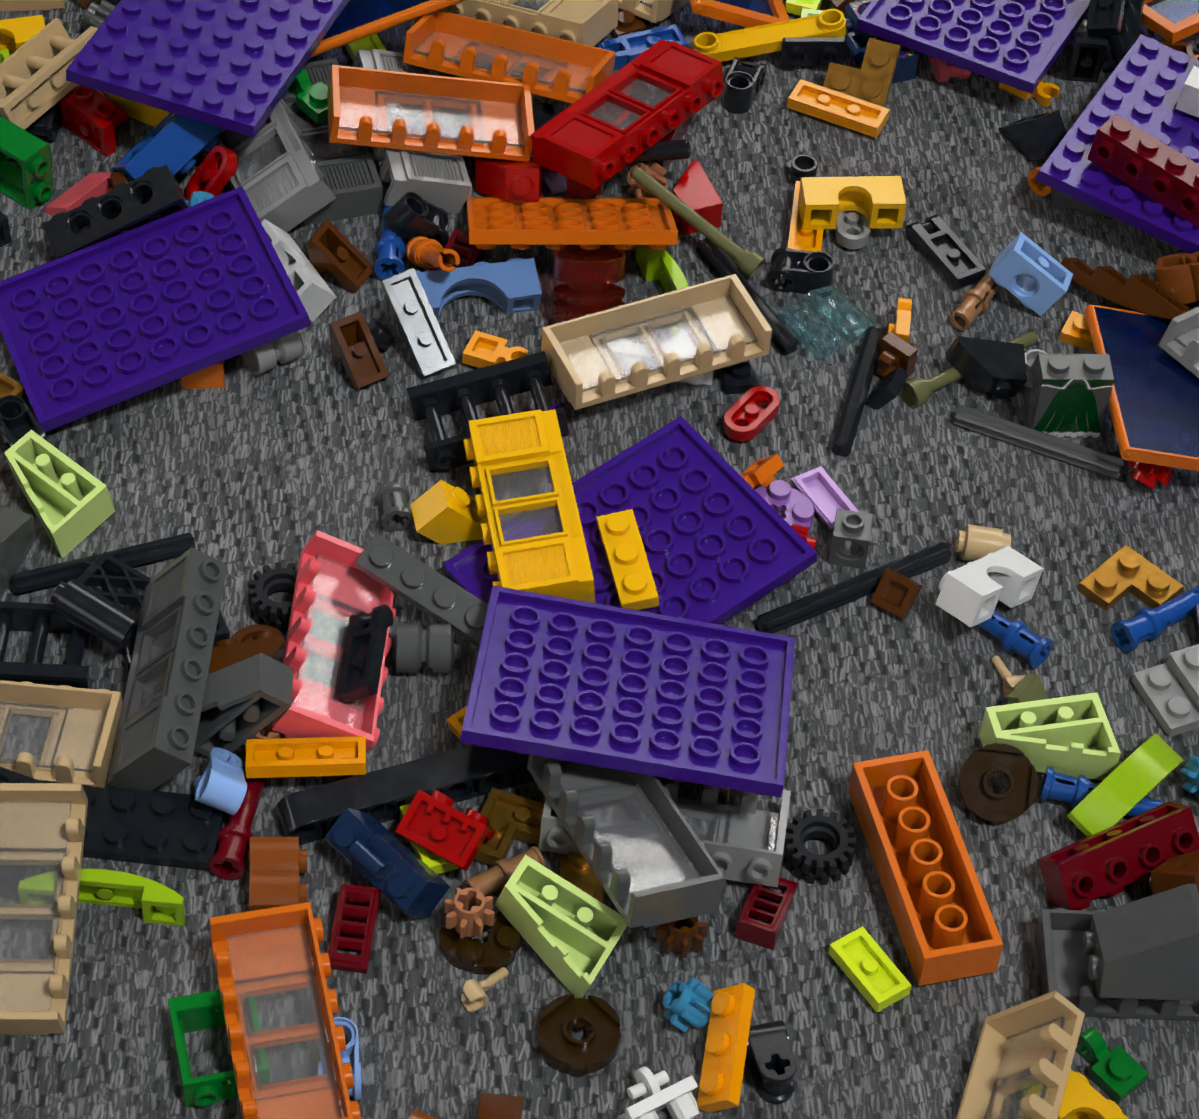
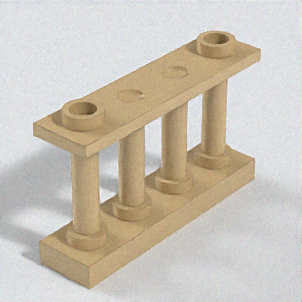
M55 18L0 64L1 116L25 130L74 89L78 84L66 81V69L98 28L91 26L78 38L71 39L60 19Z

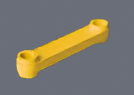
M827 9L821 12L820 15L723 33L702 32L695 36L693 50L721 62L733 60L734 57L745 58L781 51L783 38H845L846 19L842 11Z

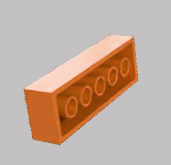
M929 750L853 763L848 793L918 986L997 972L1003 942Z

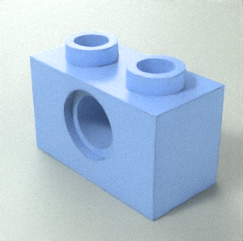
M1022 232L995 257L988 274L997 285L1006 288L1026 308L1032 309L1039 316H1042L1067 292L1073 277V273Z

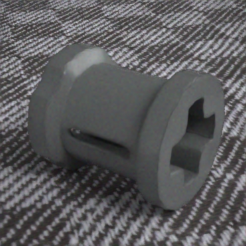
M399 483L383 486L377 493L378 503L383 507L384 512L381 516L382 527L392 532L409 529L411 524L414 523L412 511L408 508L410 500L409 489Z

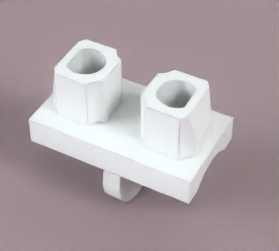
M646 1066L641 1067L635 1071L637 1084L627 1088V1093L631 1100L642 1095L645 1099L626 1108L625 1113L618 1116L617 1119H659L656 1112L667 1107L673 1119H694L700 1114L692 1094L698 1085L691 1075L660 1090V1086L670 1081L666 1071L663 1070L653 1075L649 1068Z

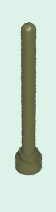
M640 167L631 169L630 176L633 180L736 261L735 265L739 268L738 271L745 278L750 280L759 271L766 259L757 251L751 252L749 249L744 251Z
M1029 331L1007 342L1024 344L1025 349L1035 344L1038 338L1036 333ZM952 367L928 379L914 377L904 383L900 390L902 400L910 408L914 409L927 403L932 392L963 378V376Z

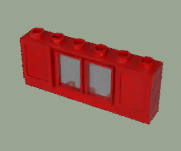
M659 40L531 134L534 162L595 190L724 92L722 62L676 42Z

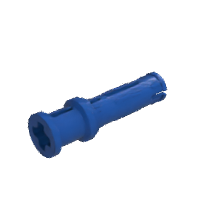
M383 201L381 238L376 243L375 253L378 259L374 264L375 275L382 280L404 272L405 265L402 258L406 252V246L401 236L393 233L385 223L384 215L392 206H386Z
M1199 585L1157 608H1142L1135 613L1133 618L1127 621L1118 620L1113 623L1111 636L1115 645L1121 651L1130 653L1137 649L1138 644L1146 640L1154 641L1158 639L1165 628L1193 614L1192 608L1195 605H1199Z
M994 611L992 618L975 625L1000 640L1003 650L1006 652L1013 651L1026 659L1028 665L1033 669L1038 668L1047 659L1053 647V641L1048 637L1042 639L1029 631L1024 622H1012Z
M1047 766L1040 789L1039 800L1046 801L1047 798L1069 803L1071 808L1074 809L1098 785L1090 783V779L1086 778L1085 775L1080 774L1078 777L1055 772L1054 767ZM1144 797L1125 816L1132 818L1162 805V800Z

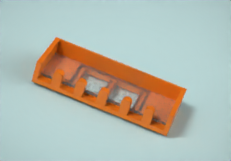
M438 10L424 15L406 32L403 63L469 79L530 85L531 94L573 104L613 75L616 52Z
M332 65L327 91L329 143L524 162L530 161L532 152L531 134L535 132L530 85Z
M310 902L210 917L211 944L242 1119H361L358 1101H350L348 1089L354 1088L350 1062L342 1064L340 1052L346 1051L344 1029L342 1025L335 1026L333 1015L339 1014L335 988L327 989L325 979L331 978L328 952L320 953L318 944L324 942L321 917L313 918Z

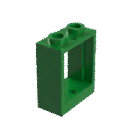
M0 116V193L31 211L40 203L49 200L54 193L48 144ZM4 154L20 162L22 169L5 160Z
M220 990L169 998L170 1024L185 1107L195 1105L208 1107L216 1104L218 1101L238 1098L234 1070L192 1078L184 1033L226 1026ZM255 998L244 999L250 1034L261 1032ZM265 1048L253 1050L259 1086L270 1085Z

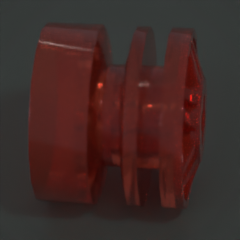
M580 246L555 251L553 254V277L566 283L555 286L553 289V296L557 298L553 302V313L566 319H575L625 305V302L621 300L625 297V289L611 283L620 282L625 279L626 253L608 247L587 250L580 248Z

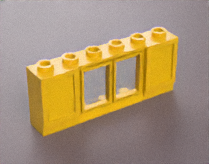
M539 409L468 421L470 438L464 439V447L467 461L474 460L475 466L469 467L472 488H480L481 493L475 495L478 517H486V523H481V532L484 546L491 545L492 547L491 552H486L490 575L497 574L498 581H493L492 585L596 603L594 577L556 410L541 411Z

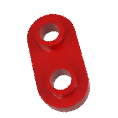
M223 146L212 148L188 182L186 190L187 199L190 201L191 194L196 191H204L213 194L215 197L218 196L237 171L236 153Z
M756 386L749 389L725 413L724 433L730 439L741 442L749 441L756 437L777 416L780 404L778 393L766 386Z

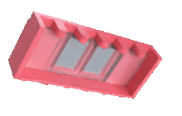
M318 530L300 553L283 664L293 668L292 706L273 720L272 730L285 734V738L366 736V751L368 749L372 750L380 735V729L376 727L384 705V698L380 695L381 688L388 675V668L384 665L385 658L392 645V638L388 637L390 627L387 629L377 694L344 704L336 696L350 616L361 611L371 613L374 607L386 604L390 607L395 619L396 609L393 608V599L396 593L355 567V561L363 552V548Z

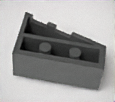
M259 653L208 674L194 751L209 757L212 748L215 747L234 752L246 742V739L252 738L292 706L293 668L263 653Z

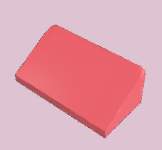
M112 173L88 174L45 206L44 212L51 216L60 212H68L81 206L85 200L91 197H99L106 194V189L111 188L110 174Z

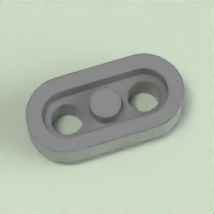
M843 211L839 213L835 229L837 242L848 249L865 247L869 242L870 236L866 217L856 211Z

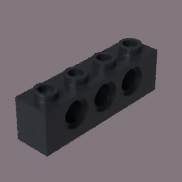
M167 164L161 167H153L147 170L143 176L116 185L112 191L104 195L91 197L73 210L60 212L42 225L58 259L189 206L175 176ZM152 196L148 203L141 204L145 197ZM121 211L117 218L110 219L114 212ZM90 226L87 232L79 234L83 227Z

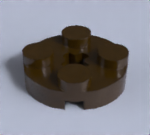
M1003 743L988 744L974 751L963 763L958 777L959 794L965 807L978 818L992 823L1009 822L1023 815L1033 804L1038 792L1037 771L1029 758L1018 748ZM995 772L1003 773V780L1009 781V787L1003 788L1000 794H994L993 787L987 786V779L994 778Z
M487 895L493 897L492 911L495 912L494 925H485L483 931L489 933L487 942L482 943L479 938L472 940L466 936L463 939L460 938V934L455 928H446L447 914H443L440 930V948L444 957L452 966L460 970L461 967L467 970H474V974L488 975L493 974L501 967H508L515 959L521 945L522 936L496 907L495 903L498 897L493 895Z
M574 994L561 996L550 1002L541 1013L537 1030L539 1050L547 1062L561 1071H566L570 1076L583 1077L587 1073L598 1071L607 1066L617 1055L621 1043L619 1017L611 1005L599 997L588 995V999L574 998ZM573 1028L577 1031L586 1029L588 1032L585 1039L577 1040L571 1037L572 1033L570 1030Z

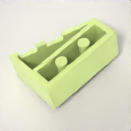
M33 430L26 433L5 452L15 481L61 558L71 552L115 512L107 486Z
M1097 692L985 708L979 735L983 747L994 743L1014 746L1029 758L1037 772L1045 773L1047 766H1051L1058 773L1074 777L1082 774L1089 779L1104 780L1117 768L1121 752Z
M527 855L523 857L495 903L496 907L568 991L574 994V998H583L628 926L619 913Z

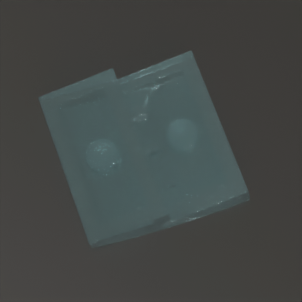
M833 285L808 291L803 303L780 308L777 317L793 336L819 359L829 357L863 339L867 328L870 326L876 328L877 326L876 323Z

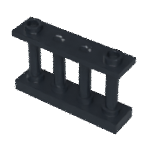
M1090 0L1086 25L1087 34L1089 37L1105 36L1108 39V48L1102 65L1103 72H1113L1138 39L1144 0Z
M545 351L407 388L415 421L427 420L433 440L432 443L423 445L430 472L448 470L474 462V460L467 461L464 439L470 438L468 421L479 419L475 408L476 405L496 400L500 416L514 414L509 396L530 391L536 410H551L544 389L546 386L553 385ZM564 407L557 408L555 410L561 437L569 436ZM461 410L468 433L447 438L440 415Z
M0 601V680L28 681L35 684L68 685L76 688L92 689L89 666H81L86 637L92 634L54 613V604ZM10 631L33 632L27 663L4 662ZM48 633L71 634L66 665L43 664Z

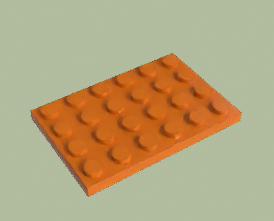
M467 197L466 199L469 244H475L478 249H494L497 245H510L513 249L523 250L531 248V245H545L547 249L559 250L566 248V245H580L582 249L594 250L599 249L600 245H614L616 249L629 250L634 249L635 245H649L650 249L665 250L669 248V245H678V230L671 209L657 198L595 197L583 200L577 197H540L539 202L505 201L495 197Z

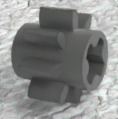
M102 0L100 5L92 1L81 23L87 25L88 28L91 26L99 28L116 6L105 0Z

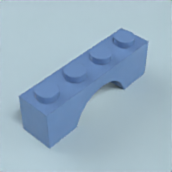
M516 257L506 262L498 263L478 262L472 266L456 268L451 272L442 269L428 272L415 270L437 321L442 310L449 302L467 295L485 297L498 305L505 314L534 311L540 308L542 291L534 258L523 259Z

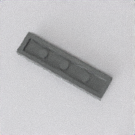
M376 532L355 561V567L442 624H451L453 631L480 647L488 604Z

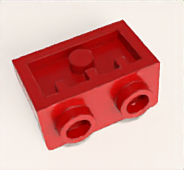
M83 85L72 89L60 100L63 126L107 158L116 152V131L114 127L126 121L128 113L96 89Z
M419 789L395 832L467 872L485 838L492 840L495 835L486 826L489 819L470 808H467L465 814L452 807L455 803L453 799L437 790H434L429 795Z

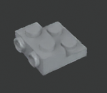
M1199 644L1169 653L1167 662L1133 673L1131 682L1168 737L1199 728Z

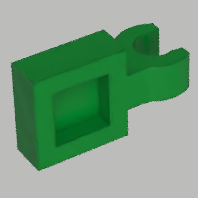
M302 68L288 89L296 95L295 105L312 120L319 123L328 118V87L322 81L313 85L308 74Z
M1090 1027L1079 1036L1082 1042L1077 1045L1075 1051L1092 1065L1087 1076L1117 1104L1146 1082L1149 1073L1120 1045L1110 1052L1102 1035L1093 1027Z

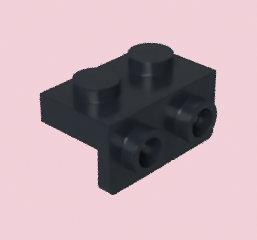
M843 37L783 38L781 51H778L780 66H829L830 62L843 65L846 40Z

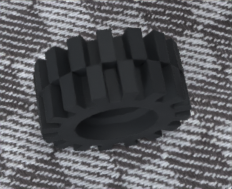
M282 562L275 563V569L272 570L268 564L263 567V574L258 570L253 574L254 580L250 579L248 583V601L251 617H255L257 624L264 622V625H275L281 632H283V626H289L293 600L275 602L270 600L269 596L277 592H290L294 594L298 569L295 570L294 563L288 562L287 568H282ZM313 610V612H312V618H313L314 615H315V611H314V610Z
M817 809L815 816H812L810 810L803 812V818L797 814L793 817L792 823L789 822L786 828L783 862L787 861L786 868L789 872L796 869L795 877L801 880L806 875L808 876L807 883L813 885L815 878H820L821 885H827L829 877L834 882H837L841 878V873L846 876L850 866H852L856 847L855 831L853 827L847 828L848 821L844 817L836 821L837 813L833 811L830 812L829 817L823 816L824 809ZM812 839L824 840L833 846L834 851L828 854H815L804 847V843Z

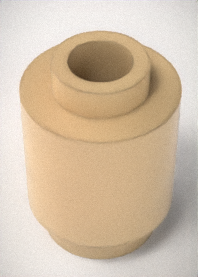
M967 524L964 531L959 530L957 533L955 552L961 553V560L973 562L987 556L991 552H996L1007 546L1011 547V534L1003 533V530L998 528Z

